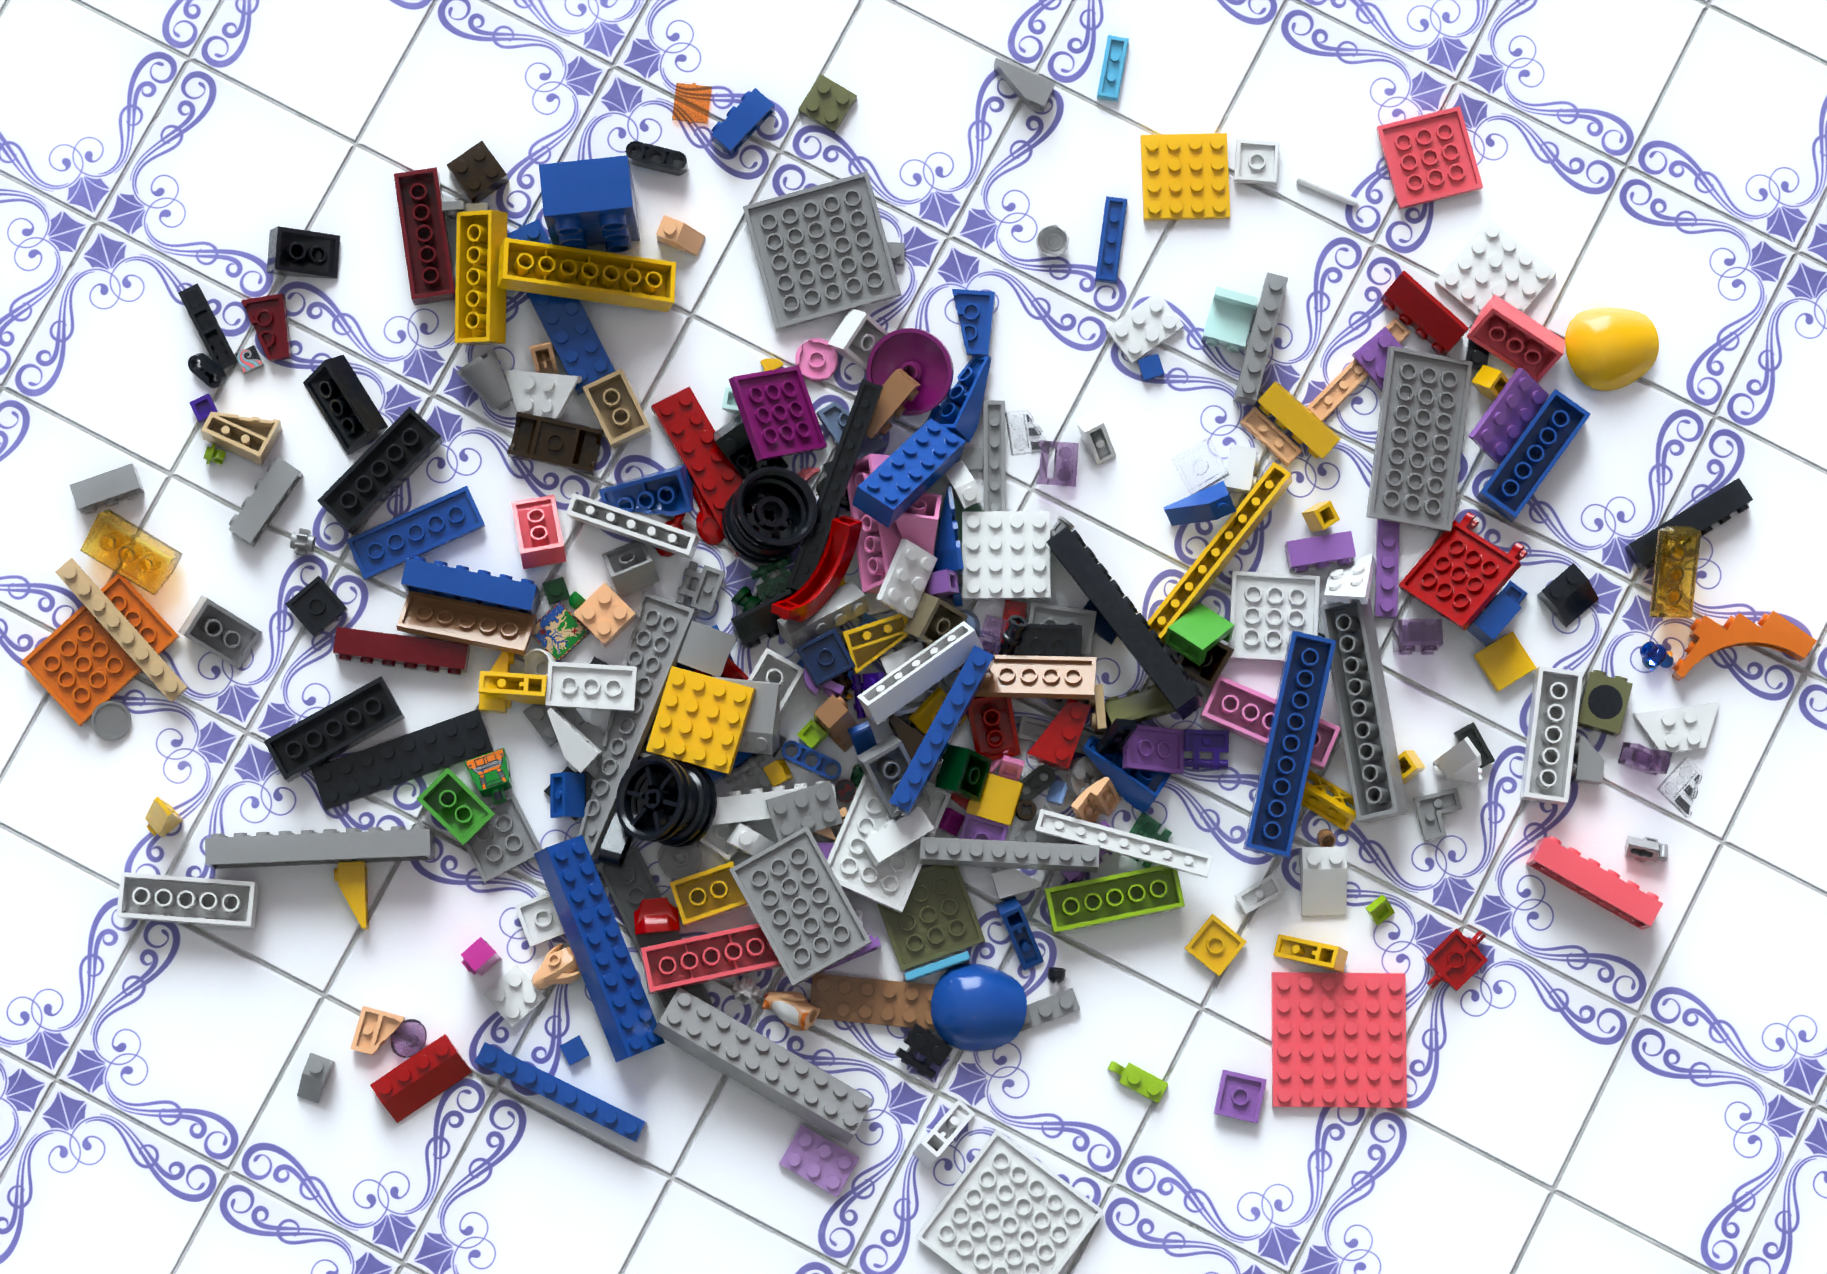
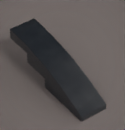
M197 283L179 292L178 294L211 359L222 369L237 363V358L199 284Z

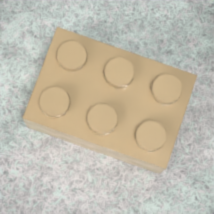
M622 368L582 387L612 450L651 432L650 425Z

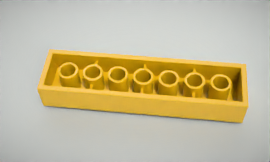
M504 238L499 247L497 288L668 312L675 299L676 262Z

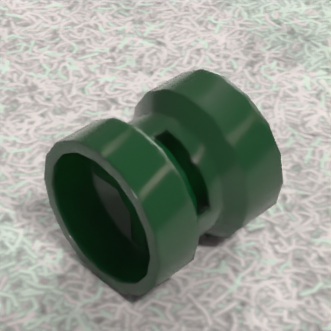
M744 586L736 593L731 602L735 606H740L742 612H745L759 605L762 600L758 596L752 595L751 590Z

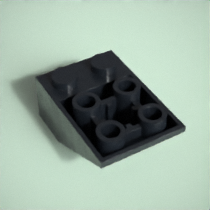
M741 415L713 433L715 443L744 480L755 470L764 467H789L783 457L756 461Z

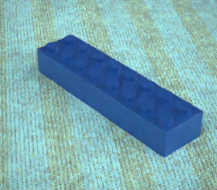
M539 219L507 234V238L551 244ZM526 292L567 375L582 376L581 382L577 383L574 388L577 395L584 393L583 386L615 372L580 300Z

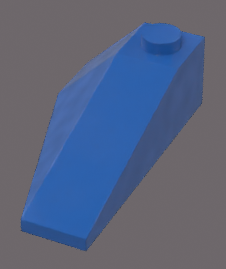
M973 356L958 375L959 381L950 389L943 402L931 410L927 421L930 418L964 439L965 443H970L979 424L991 363L990 356Z
M686 464L599 489L602 503L628 512L675 516L693 511V484Z
M947 486L934 551V556L938 559L932 572L948 569L957 571V576H960L964 567L960 540L958 541V525L955 520L956 514L952 486Z

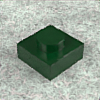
M563 576L542 583L549 605L570 598Z

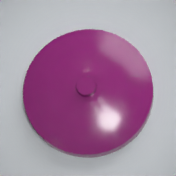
M916 328L899 329L885 335L872 349L867 362V381L882 386L895 370L901 368L920 384L917 389L919 394L912 402L908 401L905 404L904 408L906 410L902 415L914 416L929 412L936 408L948 395L953 382V362L946 346L933 334Z

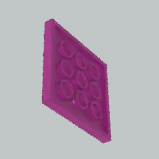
M799 366L733 376L728 379L757 462L822 450L827 447Z

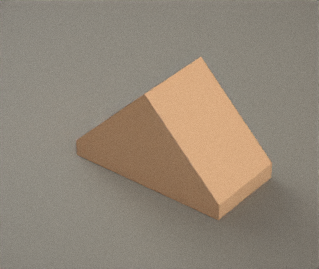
M551 341L529 346L536 372L559 374Z

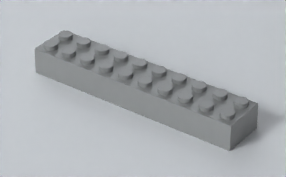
M1368 598V604H1361L1360 600L1351 599L1352 602L1350 604L1337 602L1320 606L1325 638L1337 640L1331 664V673L1357 821L1364 823L1408 814L1371 600Z
M415 825L411 830L405 829L404 826H392L391 830L384 831L382 827H369L368 831H362L359 828H346V832H340L337 829H324L323 833H317L314 830H301V834H295L292 831H279V835H273L270 832H256V836L247 835V833H234V837L217 833L211 834V838H205V865L212 869L321 865L358 861L369 863L435 860V833L431 829L426 828V825Z
M680 987L677 989L653 1033L846 1145L854 1137L873 1102V1099Z

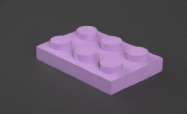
M801 1124L779 1164L838 1197L860 1158Z

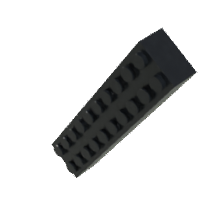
M1067 526L1049 539L1046 543L1053 554L1182 720L1203 706L1204 703L1201 698L1204 695L1193 680L1188 681L1190 677L1180 663L1175 665L1177 661L1167 646L1162 648L1164 644L1153 629L1149 631L1151 627L1140 612L1138 613L1134 604L1128 596H1125L1118 583L1114 579L1112 580L1109 572L1102 563H1099L1092 550L1088 546L1086 547L1076 530L1071 532Z

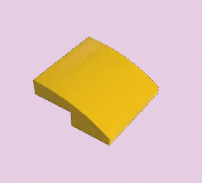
M1513 631L1473 655L1496 692L1501 691L1536 669V666Z
M988 773L980 802L969 800L966 813L1012 826L1024 784Z

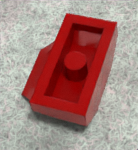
M667 897L643 899L638 910L633 912L635 935L680 931L678 908L672 906Z

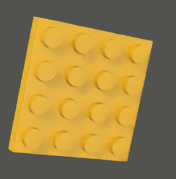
M1227 133L1140 136L1143 221L1230 219Z
M671 666L646 751L731 775L756 689Z

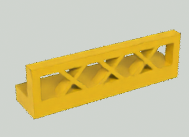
M1308 770L1301 805L1347 831L1356 818V811L1348 807L1345 802L1355 806L1353 796L1311 770ZM1307 779L1312 780L1315 785L1310 784ZM1326 791L1332 792L1334 797L1328 795Z

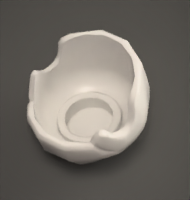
M1050 224L1040 229L1035 242L1042 254L1056 257L1062 255L1067 250L1070 239L1067 231L1061 226Z
M531 649L523 657L525 661L523 671L525 674L547 675L548 661H556L551 653L543 649Z

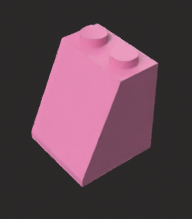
M924 493L895 522L902 539L909 540L933 555L942 495Z

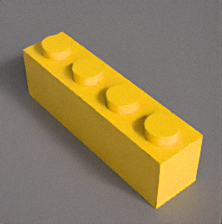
M1277 381L1257 401L1261 404L1259 408L1266 415L1269 416L1271 413L1277 418L1275 423L1283 430L1288 428L1293 433L1291 437L1300 445L1304 442L1309 447L1307 451L1316 459L1319 457L1324 459L1341 440L1334 431Z

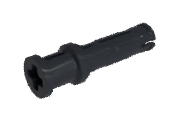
M1011 615L1009 617V625L1007 630L1003 632L1004 642L998 655H1005V652H1007V655H1013L1016 645H1019L1022 641V632L1028 625L1025 618L1018 615Z

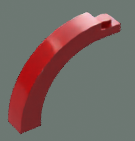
M845 515L832 519L828 541L816 569L795 594L773 603L771 613L779 615V618L783 620L792 619L797 622H803L813 616L827 603L840 585L854 556L862 521Z

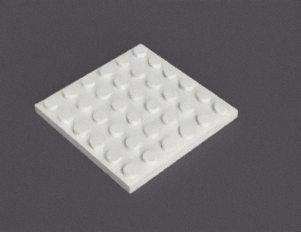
M996 1129L915 1238L962 1274H1058L1103 1214L1104 1210Z

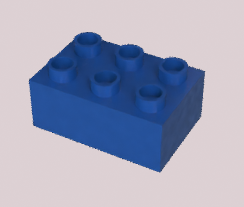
M628 155L539 164L543 213L553 245L587 250L588 246L605 245L607 252L619 253L632 249L631 242L640 241L636 195Z

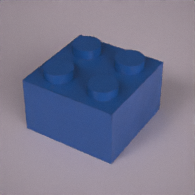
M1501 590L1470 624L1467 631L1487 647L1522 607Z

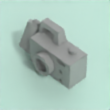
M1627 837L1624 847L1626 856L1635 857L1640 862H1647L1648 860L1656 862V860L1667 861V844L1658 843V839L1644 837L1643 839Z

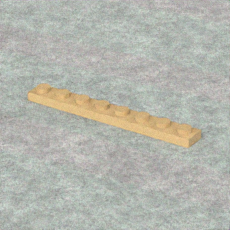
M72 557L55 571L60 579L171 703L188 689L185 683Z

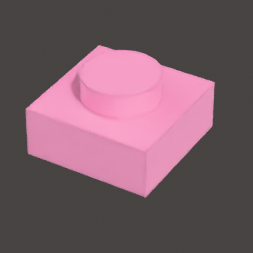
M1004 755L998 776L1019 782L1025 761Z

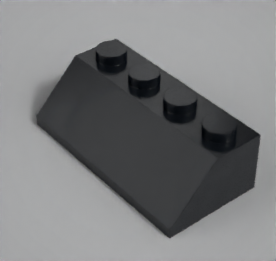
M344 354L324 360L303 382L347 455L377 439L388 428V425Z

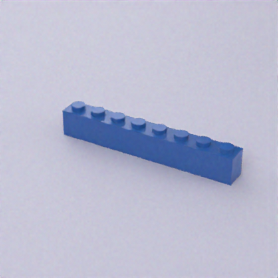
M974 645L889 801L891 806L911 815L994 663V655Z
M484 1042L475 1060V1063L634 1142H638L647 1122Z

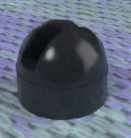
M1049 967L1047 974L1049 981L1053 984L1055 982L1057 984L1061 983L1065 978L1066 969Z

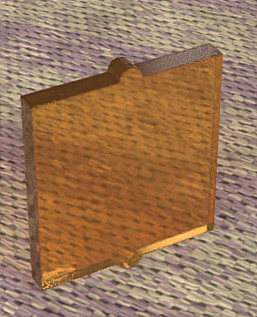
M676 83L672 120L685 121L688 124L692 122L708 124L712 87L696 85V83Z

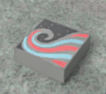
M255 345L235 353L244 375L264 366Z

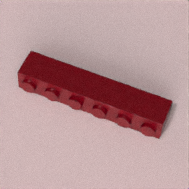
M337 627L333 653L335 656H338V660L351 661L352 658L360 659V662L365 664H373V661L382 662L383 666L388 667L402 664L404 668L417 670V667H425L428 672L439 673V669L448 670V674L461 675V672L467 673L470 645L452 641Z

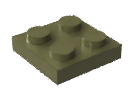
M820 74L798 108V112L835 133L856 101L857 95Z

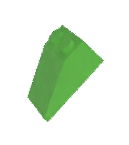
M449 768L417 798L463 846L495 815Z

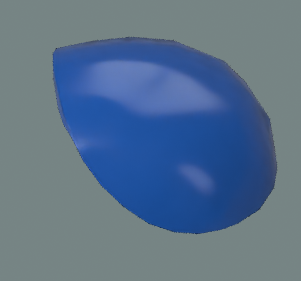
M964 963L948 969L939 978L931 999V1016L938 1035L947 1044L965 1051L992 1050L1011 1042L1021 1031L1027 1013V999L1020 983L1003 971L983 964Z

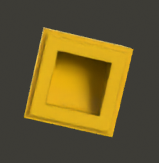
M784 759L775 760L763 768L773 787L792 780L794 777Z

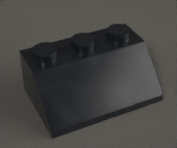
M790 589L731 618L732 626L744 649L747 647L753 649L761 644L762 639L766 637L772 639L780 635L777 620L780 618L779 615L771 613V606L773 603L792 596L793 594Z

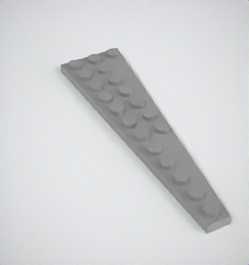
M645 591L642 593L636 616L638 618L636 629L632 631L631 635L633 639L630 651H627L625 657L627 660L626 666L638 668L635 712L611 710L602 743L604 747L602 757L598 759L596 766L598 767L597 776L591 785L593 791L590 800L586 803L585 814L578 836L583 835L590 855L593 857H597L615 814L616 795L621 778L626 770L638 759L659 709L671 666H677L678 662L676 661L691 621H695L699 613L695 609Z

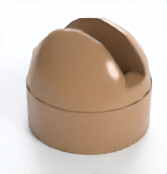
M1322 829L1317 834V841L1321 847H1332L1336 842V837L1329 829Z

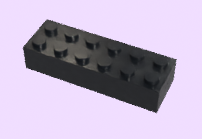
M409 407L317 501L353 535L444 440L439 433Z
M381 676L268 738L264 743L283 778L289 783L311 771L316 766L322 765L405 719V716L387 683Z

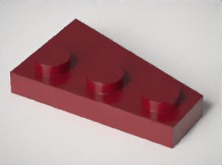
M281 293L241 300L268 360L273 362L291 359L285 295Z

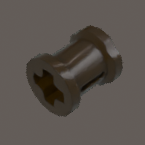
M1031 800L1021 801L1016 810L1017 818L1021 821L1032 820L1037 811L1035 803ZM1022 806L1025 808L1029 806L1031 808L1029 812L1031 815L1027 813L1023 815L1021 813L1023 810Z

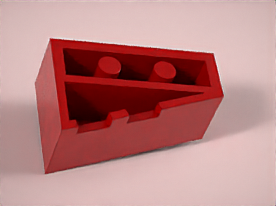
M1069 699L1027 752L1026 757L1068 771L1091 706Z

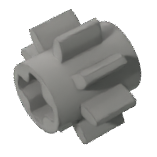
M299 528V533H292L290 548L295 549L294 553L296 555L306 556L307 551L313 552L316 537L311 535L310 530Z

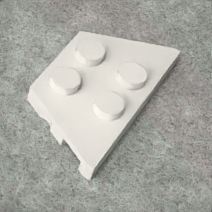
M504 369L517 411L540 417L561 418L566 410L567 403L573 397L572 392L576 384L582 380V376Z
M1373 553L1329 572L1324 594L1327 602L1350 604L1352 602L1351 599L1360 600L1361 604H1368L1375 564Z
M1713 702L1635 713L1633 715L1634 719L1638 720L1645 730L1647 737L1653 741L1660 755L1706 748L1719 703Z

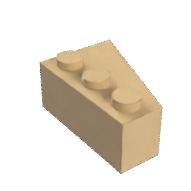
M210 412L201 428L203 440L214 443L223 449L263 466L282 430L281 421L277 419L265 420L259 417L248 418L239 417V415Z

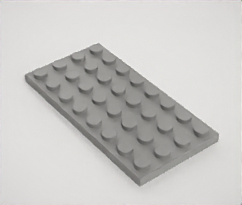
M1395 346L1388 347L1366 517L1442 532H1451L1473 362Z

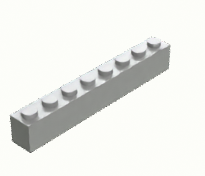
M921 837L919 864L1097 873L1100 845Z

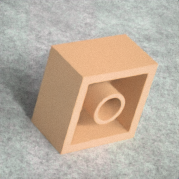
M605 582L573 613L575 618L605 648L637 618L636 613Z

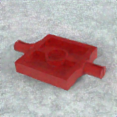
M1456 928L1424 959L1433 968L1435 973L1427 982L1431 989H1434L1443 981L1448 983L1456 992L1488 961L1477 946L1486 938L1482 931L1479 930L1470 939L1465 937Z

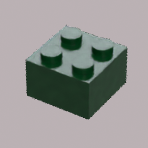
M949 744L943 755V762L936 778L935 787L956 797L980 802L992 760L971 749Z

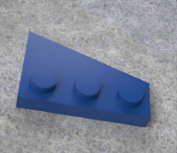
M952 289L966 354L968 356H989L996 293L993 291Z

